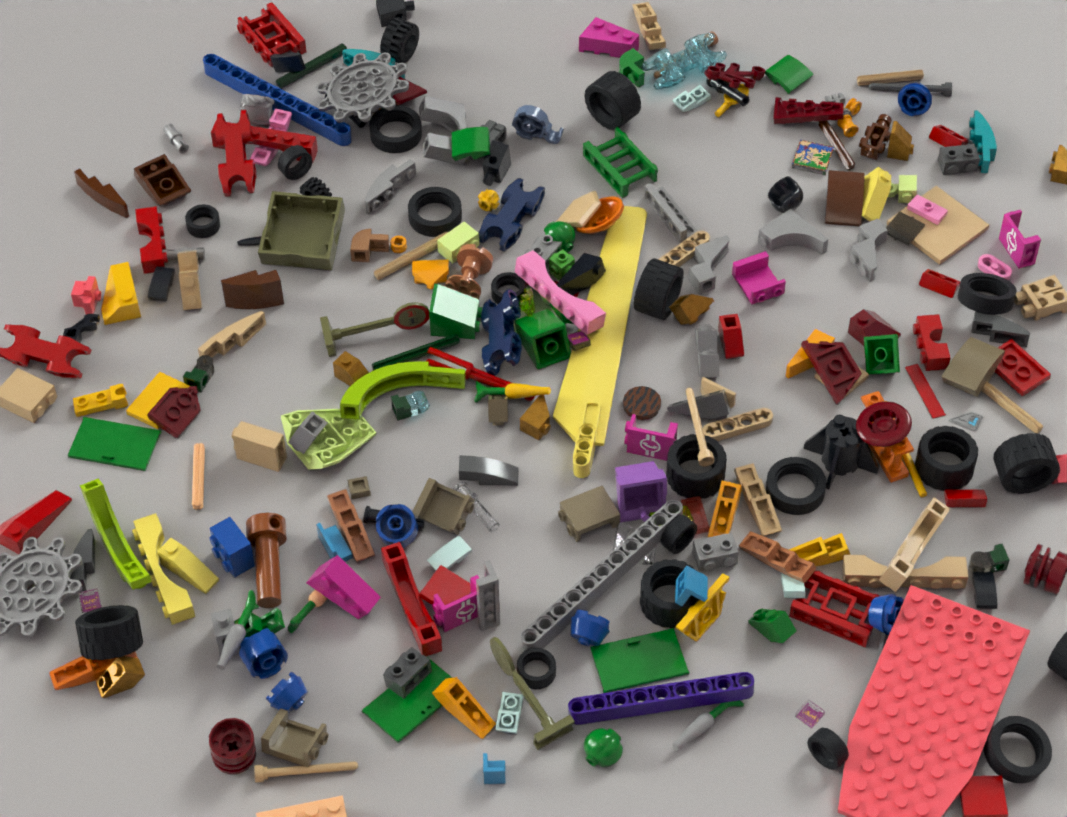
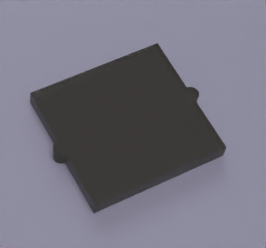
M899 212L887 225V235L909 246L925 227V224L914 219L913 216L910 217Z

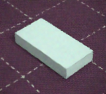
M781 573L784 598H805L804 583Z

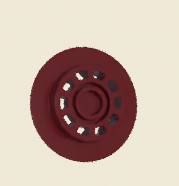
M888 401L869 405L860 413L856 422V430L859 437L867 444L876 447H888L901 442L909 434L912 427V419L909 412L900 404Z

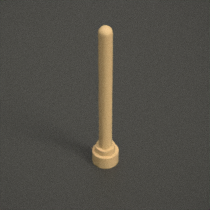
M687 388L686 396L700 449L697 456L699 465L707 467L714 463V456L707 448L693 389Z
M352 761L316 764L309 767L292 766L280 768L254 765L255 783L264 782L268 777L356 770L358 763Z

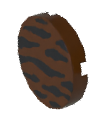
M634 387L624 395V411L630 417H632V414H635L638 420L651 419L660 410V395L650 387Z

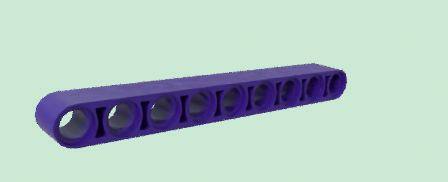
M739 672L576 697L569 701L568 712L574 719V724L582 725L745 700L754 695V677L751 673Z

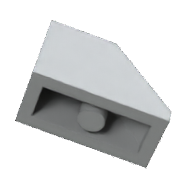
M312 411L301 423L288 443L295 450L304 454L328 422Z

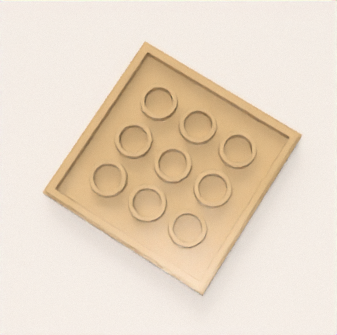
M938 186L933 187L921 196L948 210L947 215L938 225L908 210L907 207L887 220V225L939 265L989 229L988 223Z

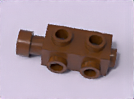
M881 114L876 123L873 122L871 126H867L865 130L866 137H862L859 143L861 148L860 155L877 160L879 155L884 153L885 142H889L891 132H889V126L892 122L890 116Z

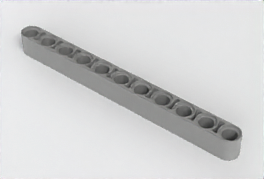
M670 500L665 503L521 633L524 651L531 648L543 649L571 623V617H574L577 610H586L661 542L662 534L667 526L675 518L683 515L681 502Z

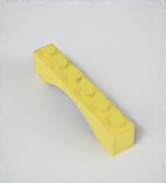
M157 514L134 520L135 529H132L135 541H140L138 548L141 556H146V560L143 561L147 572H152V575H150L153 587L157 586L158 591H155L159 603H164L162 611L165 619L169 618L171 624L174 625L195 617L187 590L169 580L159 566L157 551L162 547L165 538Z

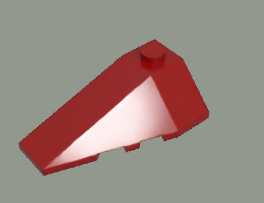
M55 490L0 525V544L20 554L23 550L24 541L29 537L38 539L70 504L72 498Z

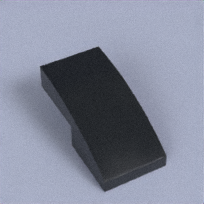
M289 52L286 55L273 54L270 56L275 72H297L306 69L300 53Z
M156 267L150 283L148 299L167 301L169 287H172L174 268Z
M973 572L972 581L975 589L974 600L976 608L997 609V592L993 572Z

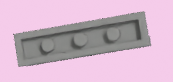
M652 183L645 185L644 198L679 243L698 231L664 187L656 189Z
M490 560L484 562L485 577L476 579L478 625L481 631L500 625L499 579Z

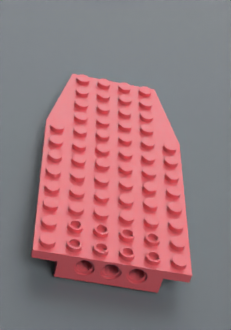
M910 585L849 727L847 742L849 756L844 763L838 813L847 817L944 816L950 805L960 795L973 776L1030 630Z

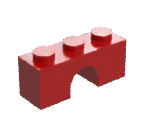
M939 314L917 316L916 323L913 324V334L917 335V349L921 351L920 361L921 364H924L926 371L946 370L950 363L951 357L947 343L934 342L941 340L943 331Z

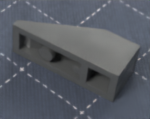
M725 389L695 397L701 418H716V421L727 418V415L731 412ZM688 400L676 402L667 407L669 412L691 416Z

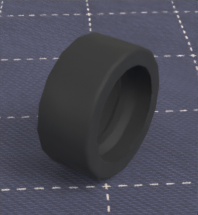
M295 145L287 148L281 154L277 164L278 169L287 179L297 180L308 173L313 161L312 156L302 146ZM301 157L298 164H296L292 168H289V166L295 159Z
M206 204L196 205L186 213L187 230L192 236L208 238L219 231V212L213 206ZM200 217L213 219V221L206 225L199 226L193 224Z
M501 273L492 280L491 295L496 304H499L502 300L503 294L498 289L504 285H513L519 288V291L516 292L519 304L524 301L526 296L525 281L516 273Z
M685 515L678 516L663 532L660 540L661 545L673 554L680 553L693 540L697 531V525Z
M542 648L525 650L517 660V673L522 676L530 689L548 687L556 677L555 658L548 650ZM534 660L542 661L549 666V671L545 675L534 677L524 671V666Z
M822 727L808 738L807 744L811 754L822 766L828 769H837L849 756L848 748L844 741L828 728Z

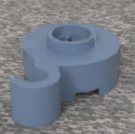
M532 105L519 107L512 121V127L514 126L517 130V135L522 138L532 140L533 137H539V139L544 137L551 144L560 142L564 130L561 127L559 131H553L547 114L542 109Z

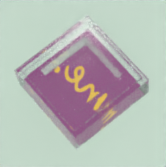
M98 588L78 594L82 613L102 607Z
M809 699L795 713V717L811 729L825 715V711Z

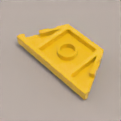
M722 573L708 589L707 600L704 602L699 599L695 605H692L684 618L676 625V629L697 642L721 615L726 595L722 588L729 582V576Z

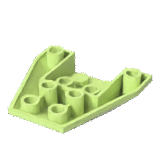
M340 409L297 410L281 415L287 444L308 470L322 469L338 464L376 436V431L362 415L360 420L341 418ZM313 411L328 423L303 454L295 450L288 442L301 423Z

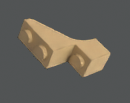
M197 250L178 252L179 282L183 310L202 308Z

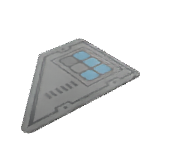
M969 412L950 418L949 421L977 431L983 416L975 412Z

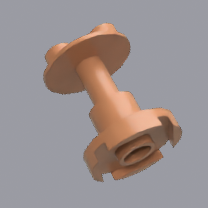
M466 244L460 248L457 254V262L462 267L461 273L463 275L450 276L446 281L445 287L479 299L481 287L473 279L490 271L493 256L483 247L479 249L475 248V244Z

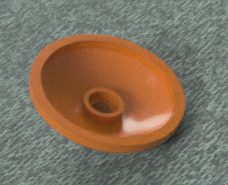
M614 196L599 199L601 202L599 209L584 227H575L576 230L580 233L593 234L609 229L623 213L624 204L622 200Z

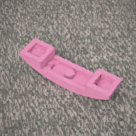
M275 109L269 120V129L287 132L292 112ZM260 145L259 148H255L250 159H254L255 164L267 166L277 154L278 149Z

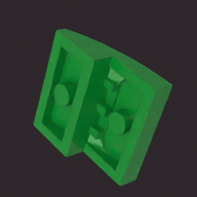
M786 55L765 70L767 77L775 85L779 83L788 94L814 75L803 63L790 55Z
M471 127L452 132V158L455 162L468 156H472L476 160L490 154L488 127Z

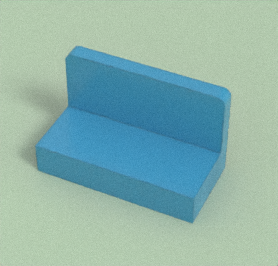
M321 523L316 524L318 537L330 559L336 555L344 562L353 559L352 552L336 525L324 529Z
M686 566L676 579L675 603L683 606L691 595L705 602L708 595V577Z

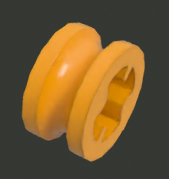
M852 98L845 108L849 109L854 116L861 109L862 103Z
M400 235L392 237L390 241L391 250L394 253L405 252L407 249L406 238Z

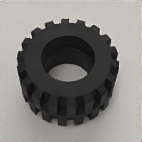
M394 18L383 33L380 53L388 52L395 59L396 63L408 62L418 45L419 27L404 19Z

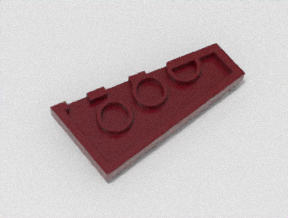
M776 97L774 124L844 119V103L822 101L820 104H817L813 100L797 102V99L789 98V101H783L782 98Z

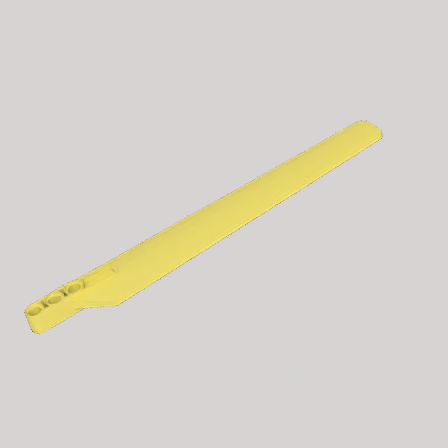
M624 206L621 217L613 226L607 229L599 256L602 258L606 271L596 283L591 285L587 301L594 302L606 312L604 326L588 335L585 334L589 340L573 345L553 413L554 420L575 442L573 473L578 478H585L590 475L595 447L604 446L647 219L646 210L640 207Z

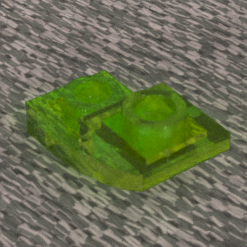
M531 287L524 288L525 294H521L522 300L519 301L521 311L528 317L532 316L536 310Z

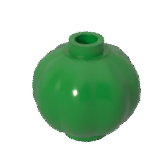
M553 221L544 228L545 235L552 236L553 241L562 242L561 247L556 252L563 249L568 253L573 249L575 230L569 223Z
M599 728L590 732L584 741V750L587 754L586 761L593 767L596 765L609 767L617 763L623 753V746L620 743L621 737L610 728L608 730Z

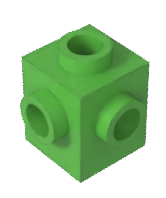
M563 249L558 253H554L549 258V273L560 281L575 264L574 257Z

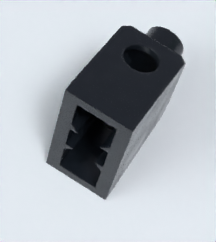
M376 0L381 27L388 26L397 17L407 20L406 11L415 10L414 0L405 2L404 0Z
M492 140L490 154L486 155L482 165L484 184L492 186L493 182L501 183L511 166L508 144Z

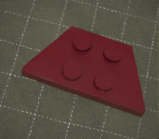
M807 340L802 341V348L836 405L840 404L862 375L843 342L829 343L827 341H820L819 343H808Z

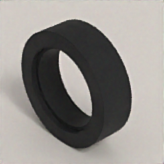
M395 105V108L390 111L382 108L375 112L370 119L371 141L381 151L403 153L417 146L422 138L420 116L409 107ZM393 121L405 122L412 127L408 134L401 137H388L379 131L384 124Z
M424 188L416 192L409 200V223L416 232L428 237H437L444 232H450L460 225L462 221L460 198L456 193L447 188ZM430 203H442L449 206L452 210L447 218L438 221L423 219L418 214L421 207Z
M972 273L961 279L958 300L965 307L976 312L994 315L1004 314L1012 310L1017 290L1010 281L1000 276L988 273ZM976 291H986L998 296H988Z
M788 457L779 460L770 468L767 475L766 493L770 495L773 506L779 511L790 515H804L816 510L823 502L826 477L823 470L813 461L802 457ZM787 474H801L813 482L815 490L807 497L791 498L779 490L777 482Z
M1008 716L1001 719L990 730L984 746V754L992 770L997 775H1002L1003 779L1013 783H1028L1036 779L1050 764L1052 746L1047 734L1037 723L1022 716ZM1015 732L1027 738L1035 750L1034 764L1029 767H1020L1011 763L1004 756L1000 747L1002 734Z

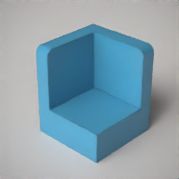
M483 753L484 784H506L505 760L488 761V754Z

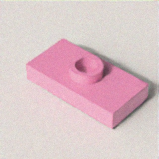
M918 194L907 205L908 210L936 225L943 220L948 210Z

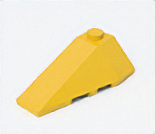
M129 262L110 265L101 308L104 325L141 317Z

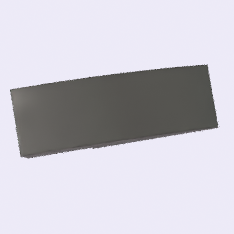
M976 311L974 313L971 333L990 336L989 342L1004 344L1013 339L1019 346L1027 347L1030 332L1020 325L998 315L984 314Z
M459 455V480L479 481V485L518 486L519 467L490 458Z
M88 529L73 553L79 554L82 557V565L72 572L70 579L79 580L82 584V591H87V574L95 573V537L92 529Z

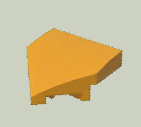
M448 259L412 261L414 283H424L431 290L434 288V284L447 281V275L449 274Z

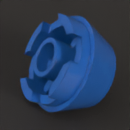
M911 83L905 85L900 90L898 103L905 114L909 116L921 115L930 109L932 95L924 84Z
M895 594L875 597L871 602L868 612L870 625L889 635L904 599L897 597Z
M577 610L574 617H571V636L582 645L599 646L610 632V621L600 615L596 617L588 614V611Z
M293 671L289 673L291 678L288 680L282 679L271 690L273 693L272 697L269 695L266 697V700L271 704L270 707L277 710L280 708L285 709L289 713L293 709L297 710L305 702L303 699L308 691L301 677L297 676Z

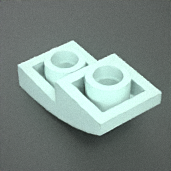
M699 85L689 93L685 90L672 101L685 112L709 101L711 94Z
M457 536L435 552L427 561L435 570L440 565L449 570L455 563L459 564L473 550L460 536Z
M502 692L496 731L517 734L524 699L523 694Z

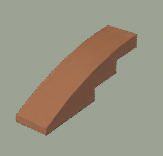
M344 489L327 495L331 509L355 561L359 562L375 556L365 528L358 517L354 504L351 503L347 490Z
M750 531L739 544V548L751 556L803 583L816 570L814 563L799 558L796 552L783 548L777 541Z

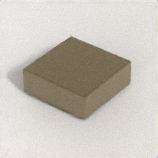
M367 476L347 480L351 499L371 496Z

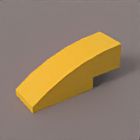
M842 533L825 540L822 537H818L789 549L796 552L799 558L814 563L816 567L843 560L844 555H851Z

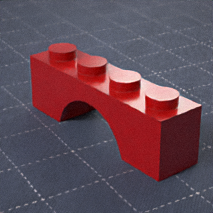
M157 206L135 209L139 234L151 238V241L146 246L140 248L144 274L154 273L157 266L165 267V263H168L167 253H163V250H166L165 239L161 238L165 237L164 228L160 226V224H163L162 213H158Z

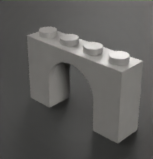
M424 96L419 106L420 120L440 124L451 133L468 128L465 121L466 112H464V104ZM428 133L423 143L425 158L464 165L466 159L470 157L468 156L455 162L452 158V137Z

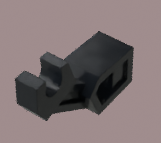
M90 313L84 315V318L74 326L65 328L63 336L70 337L81 343L82 332L97 330V324L92 322L100 321L99 314Z

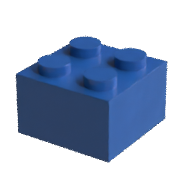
M231 517L209 528L211 534L209 540L213 546L211 549L216 559H221L222 566L227 573L230 572L235 578L255 567L251 543Z

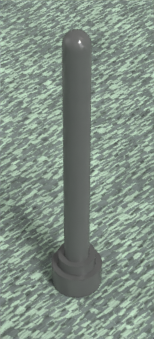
M945 82V84L925 85L930 92H941L944 96L952 95V82ZM870 83L869 88L871 90L900 91L908 84Z

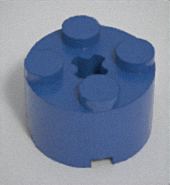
M403 504L387 505L379 511L376 517L377 533L382 542L387 546L400 542L402 547H406L416 538L418 532L417 521L413 512ZM394 524H396V525H399V524H400V527H399V528H394L393 525H394Z
M268 628L250 637H245L240 644L239 656L253 677L259 676L260 679L269 678L282 669L280 666L283 662L285 664L287 662V651L277 636Z

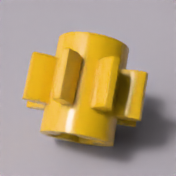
M486 189L478 195L479 207L484 211L491 212L500 205L498 202L500 199L499 195L494 190Z

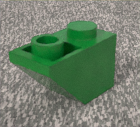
M761 608L755 611L753 617L748 620L749 624L770 642L784 643L797 631L786 611Z

